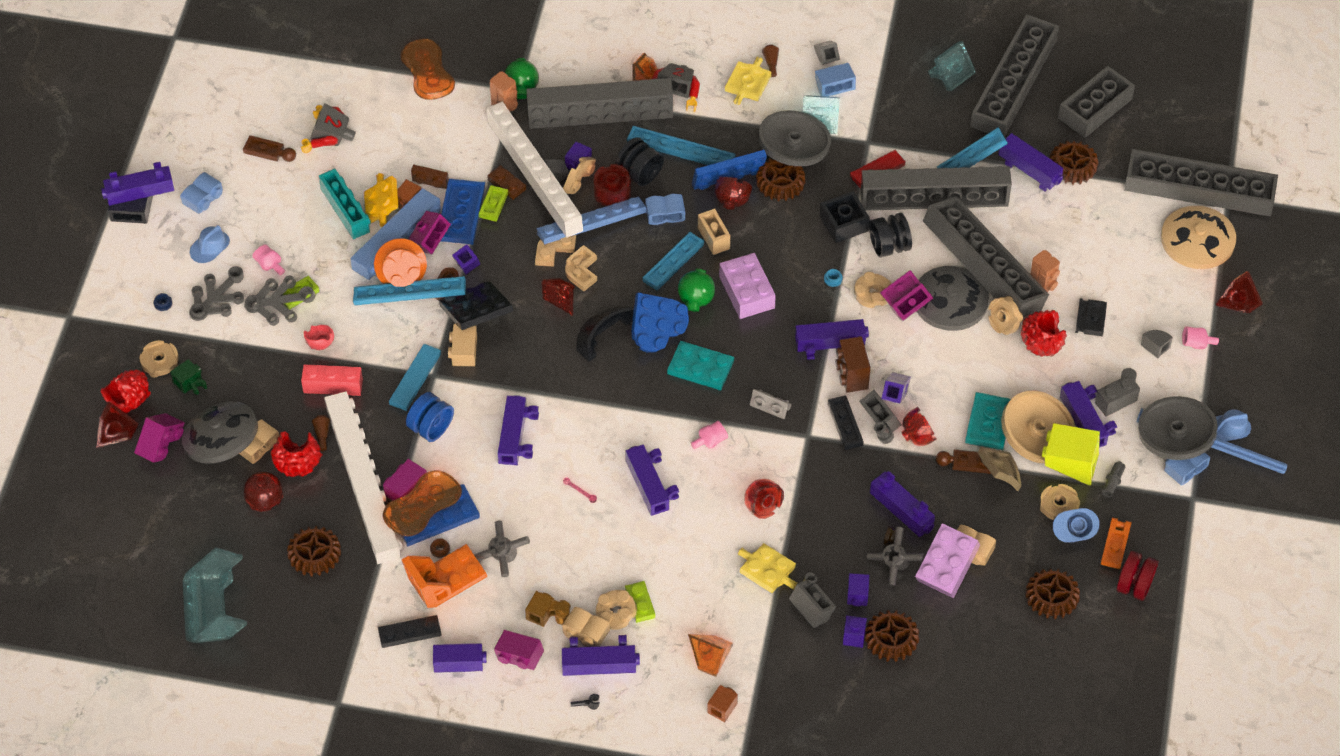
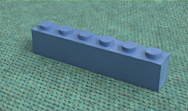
M422 188L350 258L352 270L368 280L375 276L374 259L379 248L393 239H409L425 211L440 213V198Z

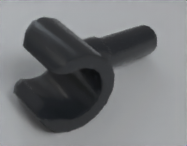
M592 694L589 700L571 702V707L588 706L590 709L596 710L600 702L595 703L592 701H598L600 696Z

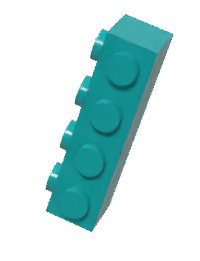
M332 169L319 175L321 191L352 239L354 240L370 233L369 225L371 221L368 215L363 212L361 204L355 200L351 189H348L344 178L338 174L337 170Z

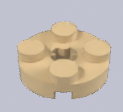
M866 272L855 283L854 294L856 295V300L868 308H875L877 305L884 306L887 302L880 292L891 285V281L882 275ZM872 288H873V289H876L877 292H876V291H873V292L871 293V292H870V289H872Z
M999 297L990 303L988 310H991V315L988 317L992 328L997 333H1003L1004 335L1016 332L1020 322L1023 321V315L1019 312L1012 297Z
M161 340L153 341L143 348L142 354L140 353L141 366L151 377L155 378L166 375L178 366V351L171 343L169 345ZM157 356H161V358L164 357L162 360H156Z
M1058 484V486L1054 487L1052 485L1048 486L1041 494L1040 511L1048 518L1054 520L1059 513L1079 509L1080 500L1077 497L1078 494L1072 487L1065 484ZM1062 500L1064 505H1057L1055 501L1059 502Z
M613 590L606 594H601L596 605V615L609 622L610 629L612 630L622 629L629 625V621L632 617L634 619L637 612L636 603L626 590ZM616 606L621 607V609H618L617 613H614L612 611V609Z

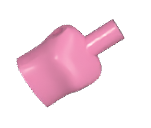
M268 245L259 247L253 253V258L260 264L263 270L274 269L279 275L284 274L285 269L279 265L281 262L280 255Z
M1186 326L1182 333L1183 345L1193 347L1194 349H1205L1208 344L1218 345L1219 338L1208 336L1206 329L1202 327Z
M716 421L711 425L701 428L699 430L700 438L692 441L691 446L693 449H696L705 444L708 448H714L718 443L727 439L728 434L723 425Z

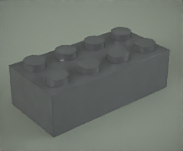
M1107 66L1060 104L1058 119L1086 138L1133 99L1135 85Z

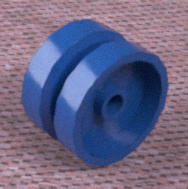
M426 392L410 408L406 418V426L415 433H419L428 442H434L449 427L453 419L454 408L445 401H441L433 393Z

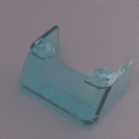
M215 547L185 574L183 579L187 641L203 643L228 640L247 625L246 620L225 615L224 589L233 581L232 568L243 559V555Z

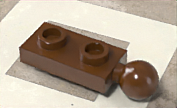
M249 135L243 147L244 154L277 162L280 156L286 162H292L296 158V151L293 148L284 149L283 143Z
M954 449L953 456L947 451H940L936 455V462L940 466H947L953 463L952 470L991 474L975 451Z

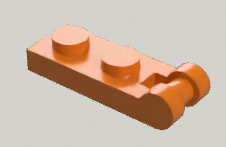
M1112 517L1101 565L1116 569L1121 568L1132 522H1121L1117 518Z

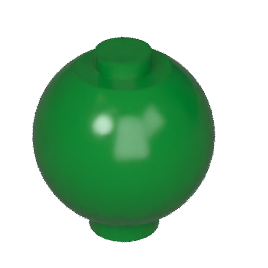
M518 58L511 62L504 71L508 77L516 81L517 99H526V89L536 88L539 83L537 68L524 58Z
M696 268L695 271H690L683 275L679 281L678 295L689 311L699 312L700 307L709 304L714 297L715 283L711 276L706 274L707 271Z

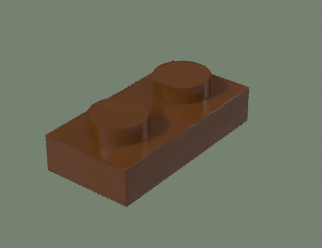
M413 164L411 168L413 182L447 189L448 172Z
M501 165L487 175L488 181L493 185L508 189V196L513 200L526 190V185Z

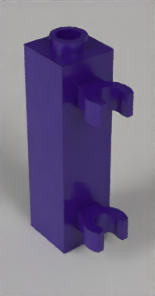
M1011 133L1006 138L1008 144L999 149V156L1006 160V166H1010L1011 169L1014 165L1040 183L1039 188L1044 192L1047 191V188L1051 190L1055 185L1057 186L1063 180V167Z
M161 162L153 163L154 169L117 177L116 171L109 173L110 179L103 180L105 187L101 188L103 199L107 198L110 206L175 191L169 166L161 167Z
M863 319L797 325L795 327L797 351H806L807 360L815 359V350L839 348V340L862 336L865 345L866 338H869L868 326L864 325Z
M1080 381L1066 383L1061 387L1060 399L1070 412L1075 426L1099 431V448L1106 446L1108 436L1116 434L1115 428H1117L1115 421H1109L1103 425L1090 401L1096 398L1095 393L1097 389L1095 385H1090L1083 389Z
M507 395L498 448V464L518 466L519 456L527 459H532L533 445H521L525 418L538 420L539 406L527 407L526 397Z
M643 444L625 450V461L650 515L653 516L669 510V500L679 498V489L677 485H672L666 490L664 489L652 464L662 461L660 457L662 453L659 448L647 453Z
M890 471L882 473L871 482L870 494L917 536L921 537L933 530L935 515L928 510L929 506L924 501L919 502L895 481V476Z
M618 635L619 646L578 647V637H570V648H562L563 676L636 673V665H640V654L635 653V645H627L626 635Z

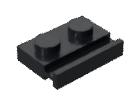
M1080 298L1075 333L1079 331L1084 332V334L1103 337L1107 302L1090 299L1085 301L1083 298Z

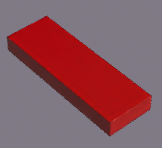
M893 150L851 172L850 177L861 189L862 170H895L905 166L906 161L896 150Z

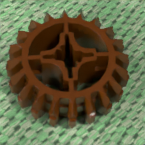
M1066 140L1065 144L1060 142L1050 153L1049 159L1063 167L1062 176L1065 184L1071 182L1074 185L1077 182L1081 185L1082 181L1087 183L1097 172V153H1094L1093 148H1089L1088 144L1082 145V141L1075 143V140H1073L1072 143H1069Z
M770 158L763 166L759 167L756 174L757 187L760 193H764L765 197L770 196L771 200L776 198L778 202L780 199H784L786 202L788 198L793 200L794 195L799 196L806 182L802 166L786 165Z
M316 525L314 529H311L309 526L306 531L300 529V534L294 533V539L289 541L287 556L290 565L295 567L297 572L302 571L303 575L309 573L312 577L314 573H317L320 576L322 571L328 574V568L334 569L335 563L339 562V557L341 556L340 542L338 537L333 535L331 530L326 531L325 527L319 529Z
M1050 567L1048 572L1044 569L1040 573L1035 572L1034 576L1029 579L1028 585H1026L1025 597L1028 599V606H1032V611L1038 610L1039 616L1045 614L1046 619L1049 616H1053L1056 620L1058 615L1064 618L1065 614L1070 615L1072 610H1075L1080 599L1078 583L1073 581V575L1067 577V571L1060 573L1059 568L1056 571H1053Z
M888 609L886 614L880 611L878 616L873 615L872 621L867 623L865 643H867L868 649H872L873 655L878 654L879 660L886 657L887 662L890 658L897 662L900 657L904 661L906 655L911 656L912 651L917 649L919 630L917 629L916 622H912L911 616L905 618V612L899 615L897 609L894 613H890Z

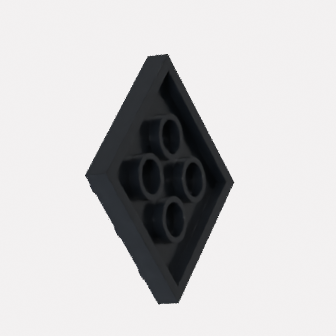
M490 281L467 288L465 295L449 296L439 300L440 307L461 330L513 312L512 304Z

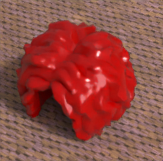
M1055 310L1039 311L1024 318L1021 336L1026 349L1036 356L1052 357L1065 345L1066 331H1059L1057 327L1059 323L1058 312Z
M125 370L124 373L114 377L110 384L100 390L103 399L107 402L110 409L120 413H128L138 408L151 394L148 391V378L140 370Z
M286 431L280 433L271 451L273 464L281 473H285V476L303 477L311 473L323 455L320 453L319 444H317L316 439H314L311 433L307 434L306 443L299 447L297 443L292 442Z

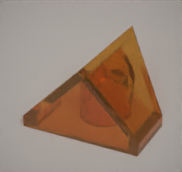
M642 53L632 64L633 81L650 80L658 69L654 59L647 56L646 53Z
M688 634L698 670L717 677L733 643L715 635Z

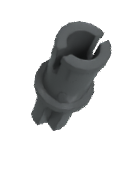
M1121 461L1116 462L1110 474L1106 476L1107 481L1101 490L1105 497H1113L1117 485L1121 483V476L1126 468V465Z

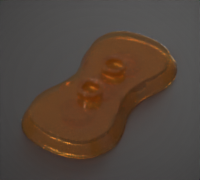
M419 39L408 43L402 49L401 60L411 70L414 77L413 88L420 98L434 100L445 97L453 92L455 80L442 65V50L437 43L430 39Z
M434 470L427 472L418 480L415 488L409 494L387 504L383 511V520L390 529L401 536L410 537L419 534L424 530L430 518L436 512L454 505L460 499L462 494L461 486L451 475L443 471Z

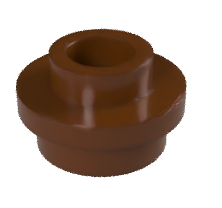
M436 539L430 545V552L434 557L443 558L449 554L450 545L444 539Z

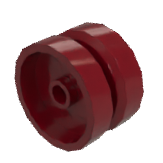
M1132 550L1121 570L1116 591L1127 595L1134 584L1133 597L1144 601L1155 576L1159 560L1148 557L1145 559L1142 567H1140L1142 554Z

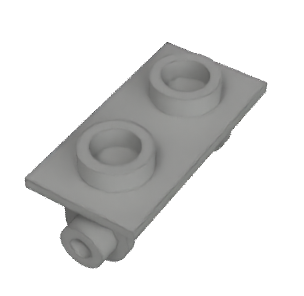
M753 389L750 406L785 419L787 411L791 408V403L788 400L775 398L773 395L763 392L762 389Z

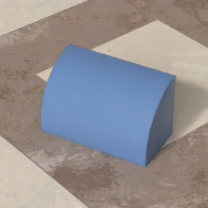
M849 63L815 71L816 84L822 98L856 90V76Z

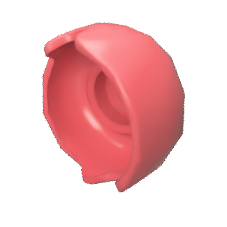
M312 325L309 332L304 331V338L311 349L320 351L329 347L334 341V332L328 325Z

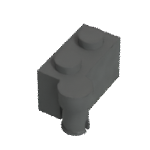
M1125 368L1121 373V379L1097 390L1095 404L1105 417L1138 401L1140 387L1135 382L1137 373L1134 369Z
M873 390L859 402L876 423L874 431H876L880 442L888 444L894 438L893 432L902 424L878 393Z
M809 572L805 574L803 581L796 585L789 600L811 626L815 628L828 622L836 606L822 589L815 584L817 576L814 577L815 574Z

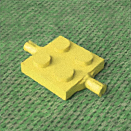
M756 57L753 64L738 61L725 85L726 92L737 95L733 101L734 104L740 105L743 98L759 101L771 78V71L760 67L763 62L761 57Z
M764 543L753 553L748 552L744 548L739 550L738 555L747 560L740 568L741 574L771 593L783 584L793 590L795 589L798 582L789 578V574L795 569L796 563Z

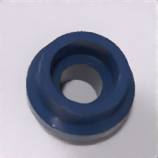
M160 293L155 297L153 304L156 310L167 311L172 307L173 302L170 296Z

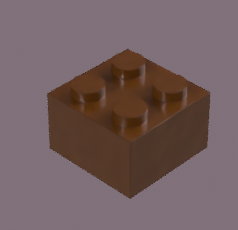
M862 336L839 340V348H836L837 359H835L837 371L840 370L841 373L839 375L841 386L845 387L846 393L869 389L871 367Z

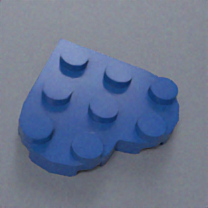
M643 293L636 294L632 322V339L635 340L640 350L654 353L664 349L669 337H676L686 331L689 323L686 305L673 299Z

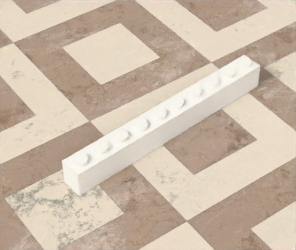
M503 101L487 107L488 124L566 238L582 232V215Z
M347 391L324 397L329 419H331V425L376 562L380 564L400 558L399 550H402L400 538L396 539L395 537L397 529L395 523L390 522L389 518L392 517L389 506L385 507L386 496L384 490L380 491L379 486H381L379 475L374 474L376 467L374 460L369 459L368 456L371 455L368 443L364 444L363 441L366 439L364 430L358 427L360 419L358 413L354 414L353 409H355L353 398L348 397Z

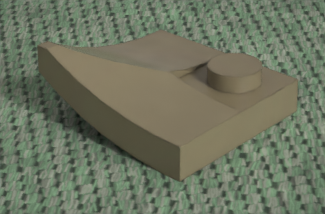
M980 447L977 453L993 477L1009 483L1019 491L1021 488L1020 474L1011 453Z

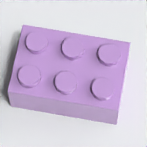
M755 253L720 263L719 277L739 319L775 309V293Z
M942 523L915 576L917 581L954 598L980 547L979 541Z

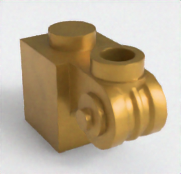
M536 591L525 609L526 620L544 627L551 616H555V621L563 625L570 614L569 609L571 605L565 600H560V602L554 600L548 593Z

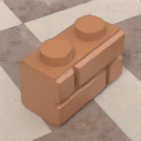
M503 71L499 72L490 79L491 105L503 101L510 112L514 111L518 106L516 81L508 77Z
M1043 250L1033 257L1030 274L1047 292L1053 291L1058 285L1057 277L1060 274V261L1052 257V254L1047 250Z

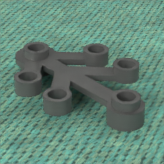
M231 267L228 270L229 278L215 291V276L213 274L205 275L204 282L207 287V299L203 303L201 300L204 294L202 287L194 286L192 288L194 304L191 306L189 314L193 320L201 321L208 315L221 314L224 317H228L232 313L229 304H223L219 307L211 306L215 303L233 301L238 305L244 302L242 292L223 295L234 283H240L243 280L244 274L241 267Z
M286 276L279 287L276 280L270 278L257 295H249L245 299L244 307L249 313H260L270 325L275 326L279 323V317L275 313H270L264 306L271 305L283 314L289 323H293L297 320V314L282 304L296 301L310 303L315 299L316 295L309 286L301 288L299 293L283 295L288 288H293L296 285V280L293 276ZM269 291H275L270 298H265Z

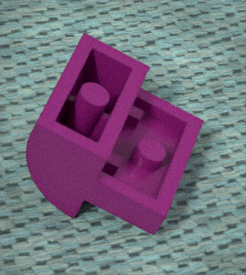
M911 270L880 292L892 308V311L902 322L933 300L931 294L919 282Z

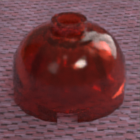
M720 177L719 180L717 179L715 196L724 205V208L734 210L735 207H741L748 202L752 192L751 184L743 181L742 184L738 183L737 178Z
M916 407L903 418L902 425L904 430L901 433L906 442L910 440L916 446H926L936 441L937 438L932 436L934 435L932 428L924 415L918 413L921 411L919 407Z
M265 471L257 472L246 480L244 484V500L251 509L260 512L272 510L271 507L276 504L278 506L282 501V485L279 479L272 473Z
M757 479L753 481L744 494V502L747 509L759 519H766L774 515L775 513L772 511L776 507L780 508L784 500L783 489L770 479Z

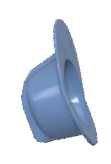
M219 225L204 228L199 238L190 248L191 258L198 263L211 262L228 247L230 242L229 236L221 230Z
M1231 409L1223 415L1216 416V438L1228 442L1247 437L1250 434L1251 424L1248 421L1247 413Z
M1087 508L1059 513L1053 522L1054 534L1063 542L1090 539L1099 529L1097 515Z

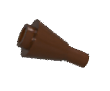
M767 45L762 49V54L769 67V71H771V77H776L779 48L775 45Z
M318 415L311 422L319 441L320 451H326V439L331 419L325 415Z

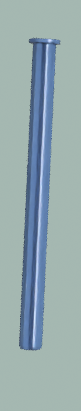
M1141 408V410H1140V412H1139V415H1138V418H1137V421H1136L1137 423H1139V418H1140V416H1141V414H1142L1144 408ZM1216 438L1211 448L1284 474L1287 469L1286 463Z

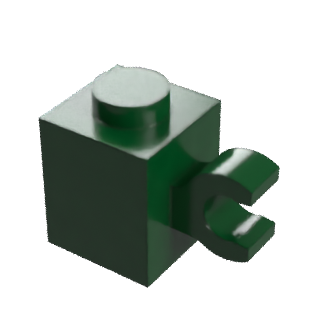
M189 359L170 371L172 383L183 394L192 389L193 393L198 395L199 390L197 387L199 386L207 389L206 382L201 377V368L196 363L193 364Z

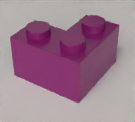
M166 413L146 417L134 453L153 463L164 460L168 454L169 442L177 441L182 437L185 422Z

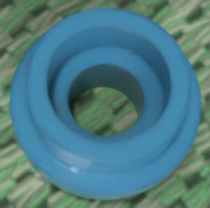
M830 269L825 273L824 282L828 286L836 287L842 283L843 276L837 269Z

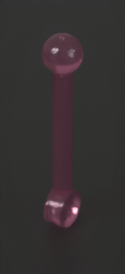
M569 478L563 479L564 485L571 486L589 498L591 503L597 501L596 495L588 494L572 483Z

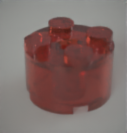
M610 164L609 167L604 168L602 166L595 172L594 195L596 201L605 206H610L629 199L631 179L626 168L617 164Z

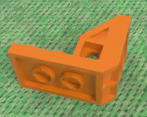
M467 544L433 563L430 557L407 556L401 560L409 581L427 608L441 605L487 577L485 570Z

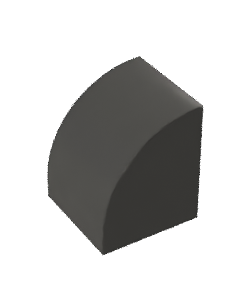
M827 41L814 45L816 55L822 64L840 60L836 42Z
M544 160L558 182L564 180L569 175V170L563 160Z
M1150 330L1143 334L1141 346L1156 358H1159L1171 348L1173 337L1165 331Z

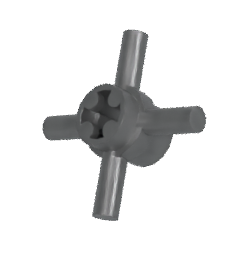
M499 520L495 521L496 537L490 541L488 550L474 554L478 561L489 557L495 558L500 563L501 577H508V563L515 559L517 555L516 548L529 544L530 539L528 536L510 541L504 537L503 523Z
M896 527L894 544L888 545L883 553L869 552L867 554L868 560L885 561V564L890 567L888 586L891 587L896 586L898 570L906 569L910 561H923L925 558L924 553H907L906 549L901 546L904 531L902 527Z

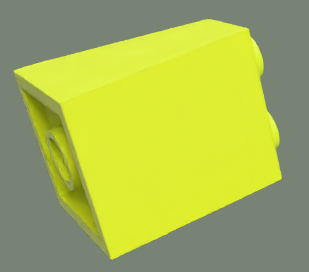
M1053 423L1052 430L1047 432L1046 442H1048V445L1044 446L1042 451V457L1045 458V466L1082 483L1091 485L1099 456L1100 432Z

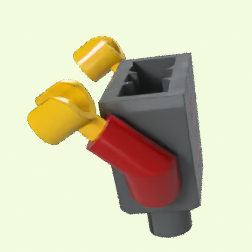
M673 63L668 64L664 68L657 69L651 79L671 78L673 94L685 98L690 97L686 102V111L690 105L694 107L693 112L696 111L697 102L695 99L698 98L700 82L693 75L694 70L686 65L680 66Z
M325 103L323 107L317 105L315 107L316 111H313L314 118L317 121L310 137L312 140L303 139L301 141L303 146L300 148L303 153H309L312 148L339 146L342 138L353 141L356 131L347 128L349 117L339 107H331Z

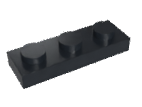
M847 396L828 399L827 404L844 450L863 446L864 441Z
M437 615L378 627L382 648L442 636Z

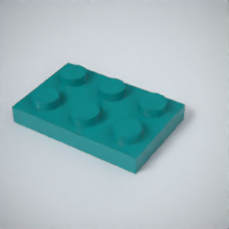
M680 341L667 369V374L722 390L734 363V357Z
M976 392L965 443L1003 451L1006 437L1003 433L1001 418L1005 406L1011 399Z

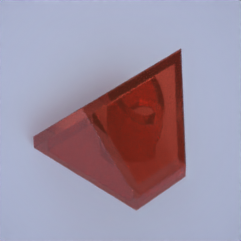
M1249 271L1244 272L1230 283L1216 303V306L1251 313L1263 304Z
M561 278L543 279V299L573 316L575 286Z
M110 401L107 402L99 419L96 448L130 440L139 423Z

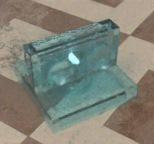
M960 41L935 58L936 66L928 71L931 78L943 80L947 91H952L976 73L965 45Z
M804 95L803 113L820 120L827 127L830 134H837L840 97Z

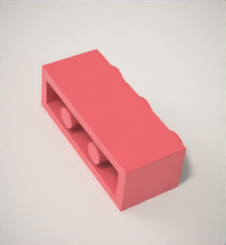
M304 365L301 381L303 393L335 395L347 391L348 395L361 396L363 377L361 367Z

